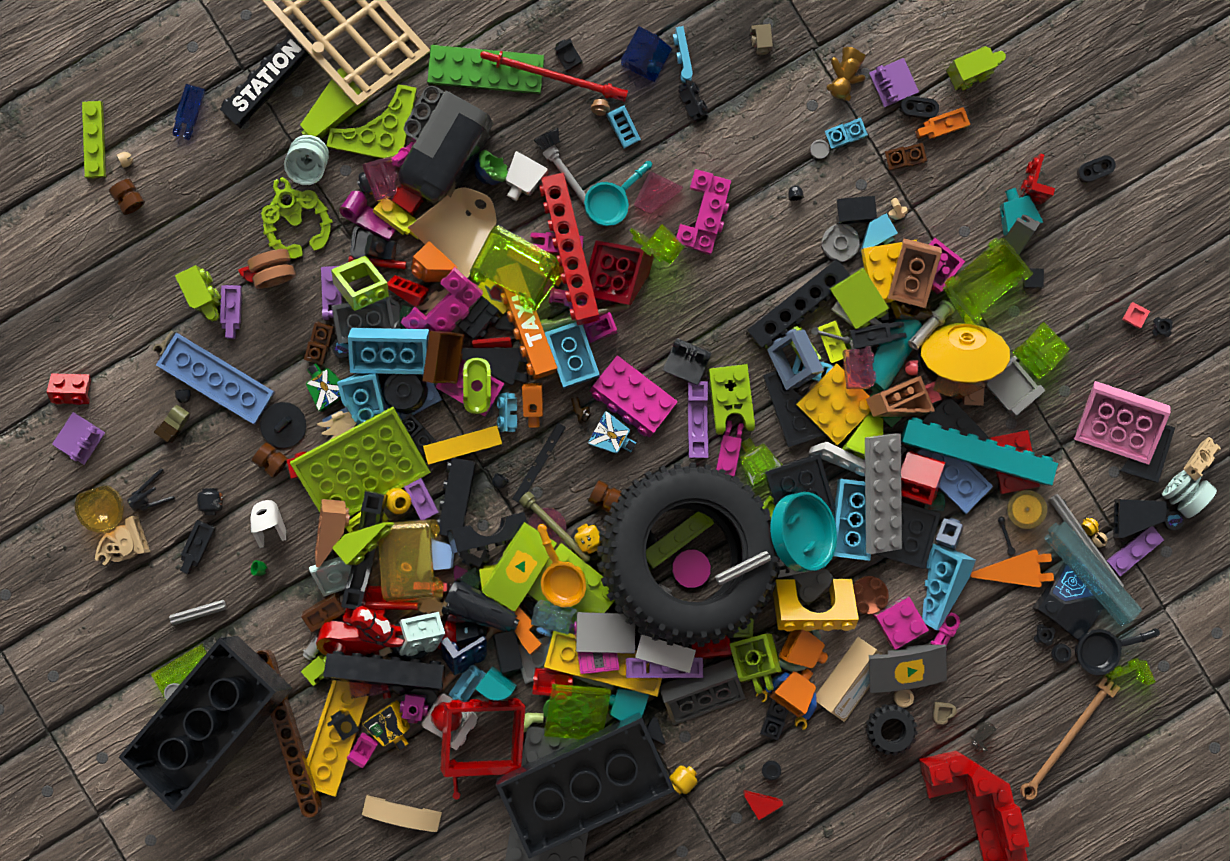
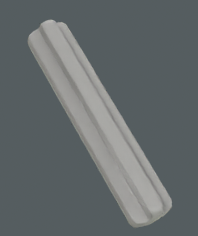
M764 551L716 575V581L719 585H722L769 562L771 557L767 551Z
M220 600L170 615L169 619L172 625H176L226 610L227 607L225 601Z

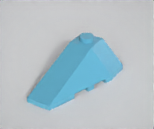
M358 373L337 382L342 403L347 407L357 425L386 410L378 373Z
M937 544L932 545L926 568H928V580H925L927 593L923 602L922 615L926 625L935 630L940 629L970 578L975 559Z

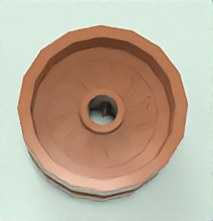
M287 249L268 251L256 255L247 261L250 272L256 273L252 278L255 288L262 289L276 286L296 277L294 267L288 265L291 258Z

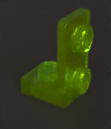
M1139 658L1128 661V665L1121 667V665L1116 666L1114 670L1106 674L1109 679H1115L1137 669L1135 673L1139 682L1145 685L1156 683L1147 661L1139 660Z

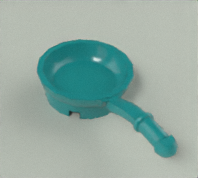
M651 161L644 162L621 187L609 182H600L590 187L584 200L585 212L589 220L599 226H612L621 222L627 215L629 207L625 191L639 178H642L652 168L653 163Z

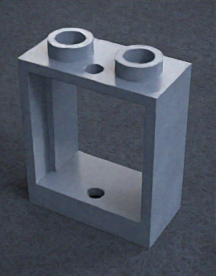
M792 329L785 333L786 336L784 338L773 341V345L767 349L786 390L798 388L824 371L805 330L796 331V329ZM792 341L805 366V369L794 375L782 350L783 347Z

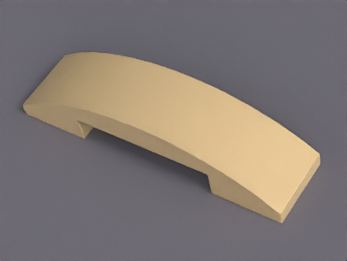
M366 796L362 815L402 827L438 832L442 812L425 808L418 809L385 801L386 799Z

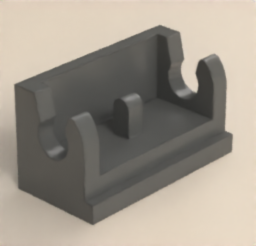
M1024 214L1021 217L1022 219L1018 218L999 246L1000 249L1016 259L1041 223Z

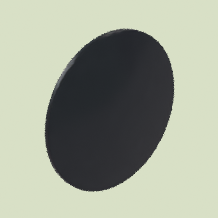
M288 402L275 403L269 406L261 417V433L265 440L273 446L279 448L291 447L297 444L305 434V416L294 404Z

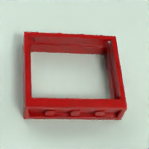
M509 698L508 701L471 699L470 702L451 700L444 703L441 772L444 777L504 775L522 766L525 705L521 700L517 698ZM514 710L511 760L449 762L452 712Z

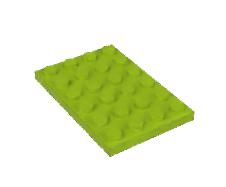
M394 407L383 411L290 461L292 468L319 512L322 499L345 501V506L349 508L350 516L362 509L365 491L386 494L393 488L401 489L431 473Z

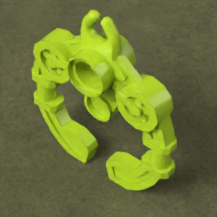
M283 177L280 178V181L285 184V188L280 190L278 188L279 181L277 179L274 180L273 189L275 197L271 204L265 206L261 212L264 227L263 233L267 235L269 247H273L275 250L287 249L290 258L293 259L303 256L301 245L292 244L286 247L280 239H276L274 231L277 230L274 224L280 221L281 216H283L291 225H300L302 222V209L304 207L306 209H315L316 215L320 214L323 221L320 223L322 227L321 233L313 236L309 243L314 251L323 248L329 239L331 223H333L327 213L328 208L324 206L315 192L311 190L302 192L292 189L288 180ZM290 195L292 197L290 205L283 204L284 196Z

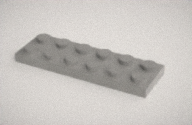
M901 434L865 437L866 553L869 554L902 549Z

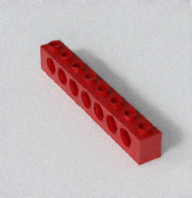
M564 173L542 177V185H539L541 196H545L547 201L543 203L545 213H550L551 220H548L550 231H554L555 234L552 241L554 249L558 248L560 255H556L559 267L563 266L564 273H561L563 285L567 284L568 291H565L567 302L572 303L573 308L569 309L571 318L576 320L577 326L599 321V312ZM553 194L560 195L558 199L551 198ZM559 211H562V212L565 213V214H564L563 216H561V217H558V216L555 215V214H556L557 212H559ZM562 229L569 230L567 234L559 233ZM570 246L573 247V250L565 252L564 248ZM571 264L578 266L575 270L568 269V266ZM575 282L582 283V286L579 288H575L572 285ZM579 300L587 301L584 306L577 305Z

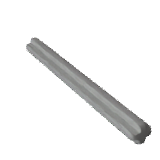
M1058 494L1053 495L1049 499L1053 507L1113 591H1120L1124 587L1120 579Z

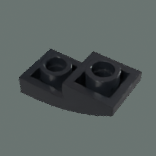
M411 413L402 420L416 447L425 455L423 446L436 443L437 441Z
M772 699L760 734L778 740L789 710Z

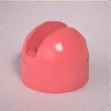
M911 360L905 364V372L908 375L918 376V360Z

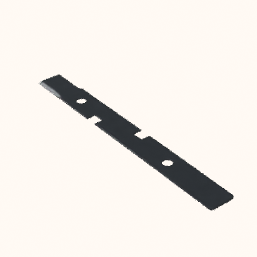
M557 423L535 460L537 465L531 466L512 498L519 503L521 497L528 492L549 457L546 453L548 450L552 452L566 428L565 426Z

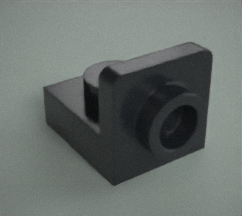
M564 39L556 44L554 48L555 54L566 72L583 63L571 39L567 41Z
M368 235L364 254L378 259L393 260L397 242Z

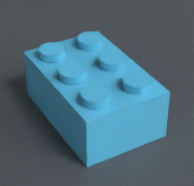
M574 322L545 332L557 365L563 389L600 377L583 325L577 326V323Z

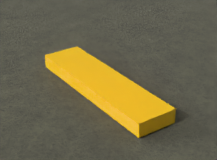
M493 426L425 445L423 449L427 463L430 465L502 445L498 427Z

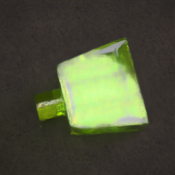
M751 438L740 443L746 454L739 457L750 486L766 478L764 471L782 465L764 443L756 447Z

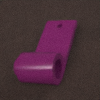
M351 191L339 208V212L343 217L387 241L391 239L396 229L374 214L373 208L367 206L366 196L361 191Z

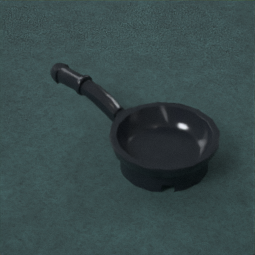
M382 374L385 376L382 394L389 408L394 407L397 413L408 414L417 411L423 406L427 399L428 387L427 383L423 381L421 374Z
M1153 628L1145 633L1122 640L1117 639L1110 631L1103 629L1091 630L1078 639L1080 641L1075 646V657L1082 668L1088 673L1104 675L1114 670L1119 663L1122 647L1156 638L1160 635V630Z

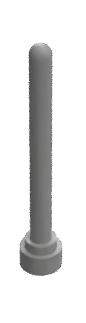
M555 145L549 147L543 152L544 157L550 160V162L553 161L559 171L564 173L565 179L584 204L585 192L559 158L560 155Z

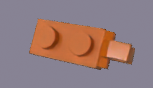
M964 107L928 119V121L923 123L924 127L917 129L915 133L918 139L927 135L929 139L968 127L970 122Z

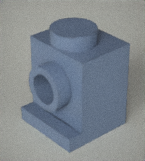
M944 518L936 538L937 544L956 550L963 530L961 522L954 518L949 520ZM952 531L954 536H948L947 533Z

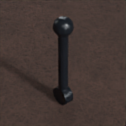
M1000 516L998 523L1001 524L1008 545L1007 553L1014 555L1016 550L1011 545L1004 523L1005 518Z

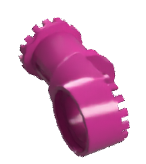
M551 286L549 303H563L564 306H569L572 309V303L567 302L565 290L555 289L554 286ZM581 300L583 304L579 306H584L587 301Z
M949 612L947 617L954 616L956 619L954 626H947L945 619L934 641H931L932 645L946 644L947 646L950 638L954 637L959 627V616Z

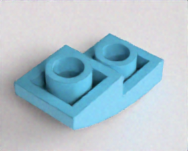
M862 118L825 131L831 149L868 136Z

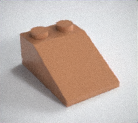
M903 238L888 299L926 308L941 257V248Z
M321 500L315 548L316 567L322 565L331 552L332 547L343 535L345 526L349 525V508H346L345 501Z

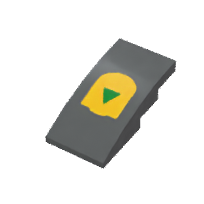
M946 644L907 646V650H888V654L869 655L870 693L913 689L947 680Z

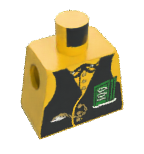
M395 700L363 723V726L382 746H386L393 741L398 750H401L409 744L403 734L410 729V725L406 722L407 719L402 718L403 713H400L398 700Z

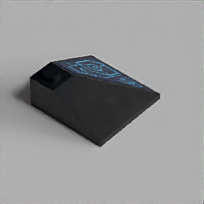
M1065 561L1054 576V581L1049 583L1033 606V609L1078 640L1083 634L1088 632L1113 594Z

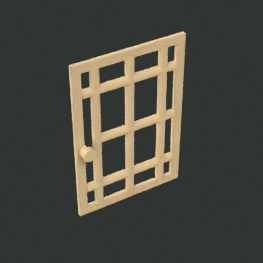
M261 0L356 106H359L430 53V49L385 0H373L371 3H368L366 0H356L362 9L347 20L329 0H319L340 24L325 36L318 31L299 9L311 0H297L294 3L291 0H281L287 6L283 11L273 0ZM379 6L404 34L398 37L374 9ZM293 13L318 42L312 45L291 22L288 16ZM366 15H369L393 41L378 53L352 27V25ZM344 31H347L370 57L369 60L355 70L329 43ZM410 40L417 47L418 51L413 53L406 46L405 42ZM399 48L407 59L391 70L382 59ZM324 49L348 74L346 77L342 78L322 56ZM376 64L385 75L369 87L360 75ZM352 81L363 91L359 95L348 85Z

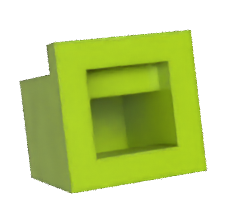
M318 656L301 671L313 686L319 683L318 678L320 680L324 678L326 656Z

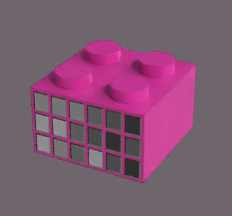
M906 595L886 606L878 613L873 614L891 648L895 650L929 631L911 598Z

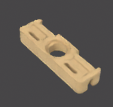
M1210 437L1206 438L1191 456L1184 467V471L1196 481L1203 476L1202 472L1211 465L1215 459L1213 455L1221 450V448L1214 444Z

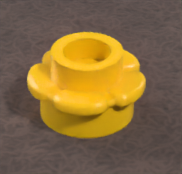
M1093 518L1083 520L1081 526L1087 535L1092 536L1094 533L1099 532V524Z

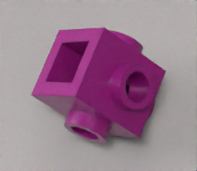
M413 693L405 695V701H401L400 713H403L402 718L407 719L406 722L418 723V721L423 720L424 716L427 717L429 705H426L427 696Z

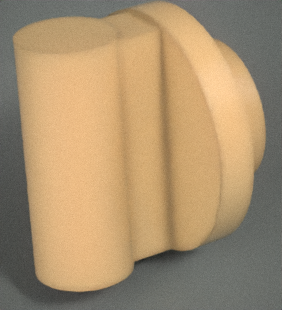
M897 198L891 200L894 209L889 211V217L895 220L904 218L905 214L908 213L907 207H901Z

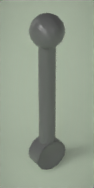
M813 328L811 330L813 335L820 334L830 338L838 339L843 341L845 344H849L851 342V339L848 336L841 337L838 335L820 331L818 328Z

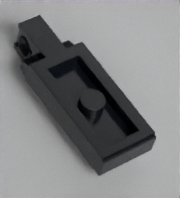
M200 520L196 521L181 553V560L184 563L180 571L190 574L193 566H198L216 527Z

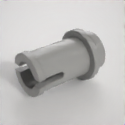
M314 635L307 649L303 650V656L310 661L317 658L316 655L319 651L316 645L318 639L316 635Z

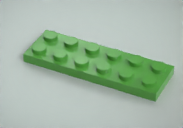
M431 45L428 84L541 94L543 76L500 64L499 68H496L497 63L480 57V53L483 51L499 55L500 51ZM503 51V57L541 68L544 66V55Z

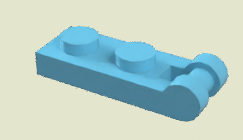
M681 26L676 27L675 34H672L674 46L678 45L679 50L676 53L677 62L682 65L683 69L681 81L686 84V80H692L693 72L684 27Z

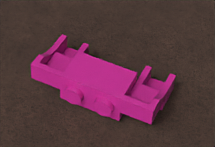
M695 169L690 190L704 193L695 228L680 224L675 240L676 245L708 255L712 254L717 232H722L724 224L721 221L722 214H726L729 203H726L731 180Z
M454 267L451 273L446 278H443L440 283L449 293L427 316L414 307L406 317L402 318L401 324L407 329L451 332L456 326L455 323L459 319L463 320L469 314V307L483 294V290Z

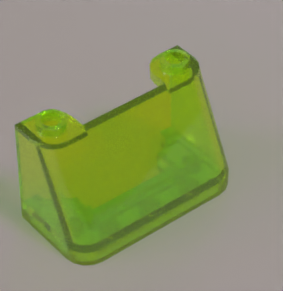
M495 225L489 232L470 269V276L476 282H485L487 279L518 295L519 304L523 308L531 309L535 312L559 279V262L556 257L547 251Z
M995 238L987 245L988 248L955 277L951 276L944 282V291L966 324H977L982 319L980 314H985L987 312L986 309L1012 286H1017V282L1022 280V277L1024 280H1027L1033 275V272L1005 238L999 240Z

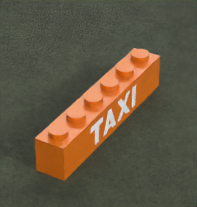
M519 263L497 269L494 282L496 287L501 289L502 294H500L503 305H507V317L509 322L514 324L515 329H513L515 339L520 341L521 346L519 349L522 357H526L528 374L532 375L535 380L556 373L557 365Z

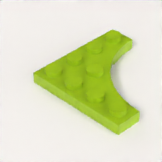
M398 84L394 97L385 112L368 122L367 125L349 129L330 128L327 148L392 161V157L398 153L399 149L406 145L407 134L404 131V125L414 108L417 88Z

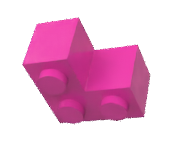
M934 238L928 245L940 247L942 253L931 290L939 294L965 261Z

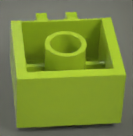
M985 46L953 60L946 71L955 90L962 88L963 91L972 87L976 81L982 83L990 79V76L994 74V70L1006 59V55L1001 50L992 53L991 48Z
M195 265L176 274L175 277L189 306L203 312L208 320L217 321L220 315L216 307L221 305L219 301L221 296L218 290L214 289L211 285L213 279L210 273Z
M762 634L730 643L740 682L752 680L756 693L760 694L762 693V686L759 678L764 677L766 688L769 691L773 690L771 675L782 672L772 634ZM758 655V661H754L753 657Z

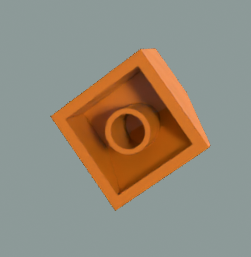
M429 241L413 256L411 270L417 279L421 278L424 282H441L443 278H446L451 273L454 267L457 269V266Z

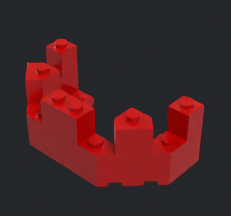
M957 750L919 759L928 798L966 790L983 861H1028L1025 848L1029 847L1022 813L1020 807L1014 804L1009 783Z

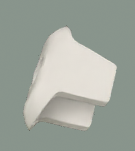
M265 500L254 505L250 517L251 533L260 548L264 547V534L262 530L275 526L281 540H286V527L277 504L272 500ZM266 510V513L257 515L259 512Z

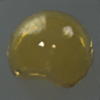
M108 485L78 494L74 505L76 516L80 523L88 530L97 533L108 532L114 529L122 520L125 510L124 502L119 492Z

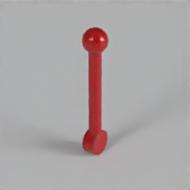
M451 759L449 762H457V761H456L455 759ZM453 777V798L457 800L461 794L458 792L457 777Z

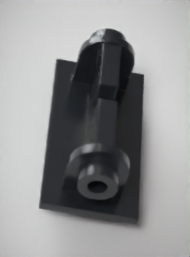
M686 80V84L679 85L678 92L683 102L691 101L690 104L685 106L690 118L696 121L701 118L700 115L708 116L706 111L708 107L698 94L700 93L698 85L690 80Z

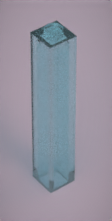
M1065 521L1059 525L1055 523L1048 528L1049 533L1044 539L1118 624L1123 626L1132 622L1142 611L1141 607Z

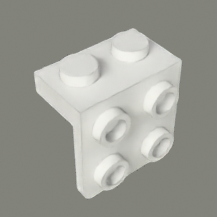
M444 693L438 696L427 717L425 716L421 723L425 729L441 738L443 732L434 727L431 722V713L434 707L441 702L447 703L453 700ZM462 712V723L457 730L451 732V748L457 750L459 746H462L470 729L472 730L475 727L478 717L474 712Z

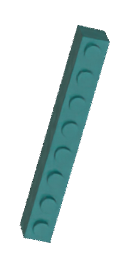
M914 417L911 420L905 421L901 435L902 444L1042 485H1053L1058 463L1053 462L1051 457L1042 455L1039 458L1034 456V452L1023 450V453L1015 451L1016 447L998 446V442L986 439V442L978 440L979 436L973 434L964 436L956 429L949 428V431L943 430L939 424L930 423V425L923 424V420Z

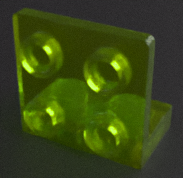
M663 224L660 225L651 238L646 237L632 227L629 230L633 234L632 239L639 245H643L641 249L648 255L653 253V256L660 262L666 261L671 264L685 247Z
M1043 322L1027 340L1014 349L1013 353L1040 379L1058 364L1070 348Z

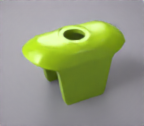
M482 358L467 360L463 368V403L465 409L470 413L479 414L486 412L491 403L490 365L487 360ZM479 380L482 382L483 387L480 391H474L471 388L473 381Z

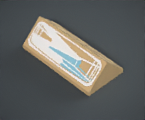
M857 637L817 692V702L845 722L870 687L869 655H881L882 653Z

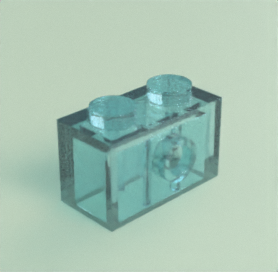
M540 600L534 607L531 625L569 634L573 629L577 609L553 605L551 602Z

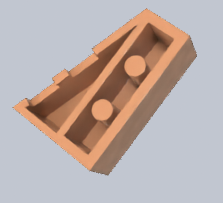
M921 376L900 383L866 399L873 417L923 416L935 412Z

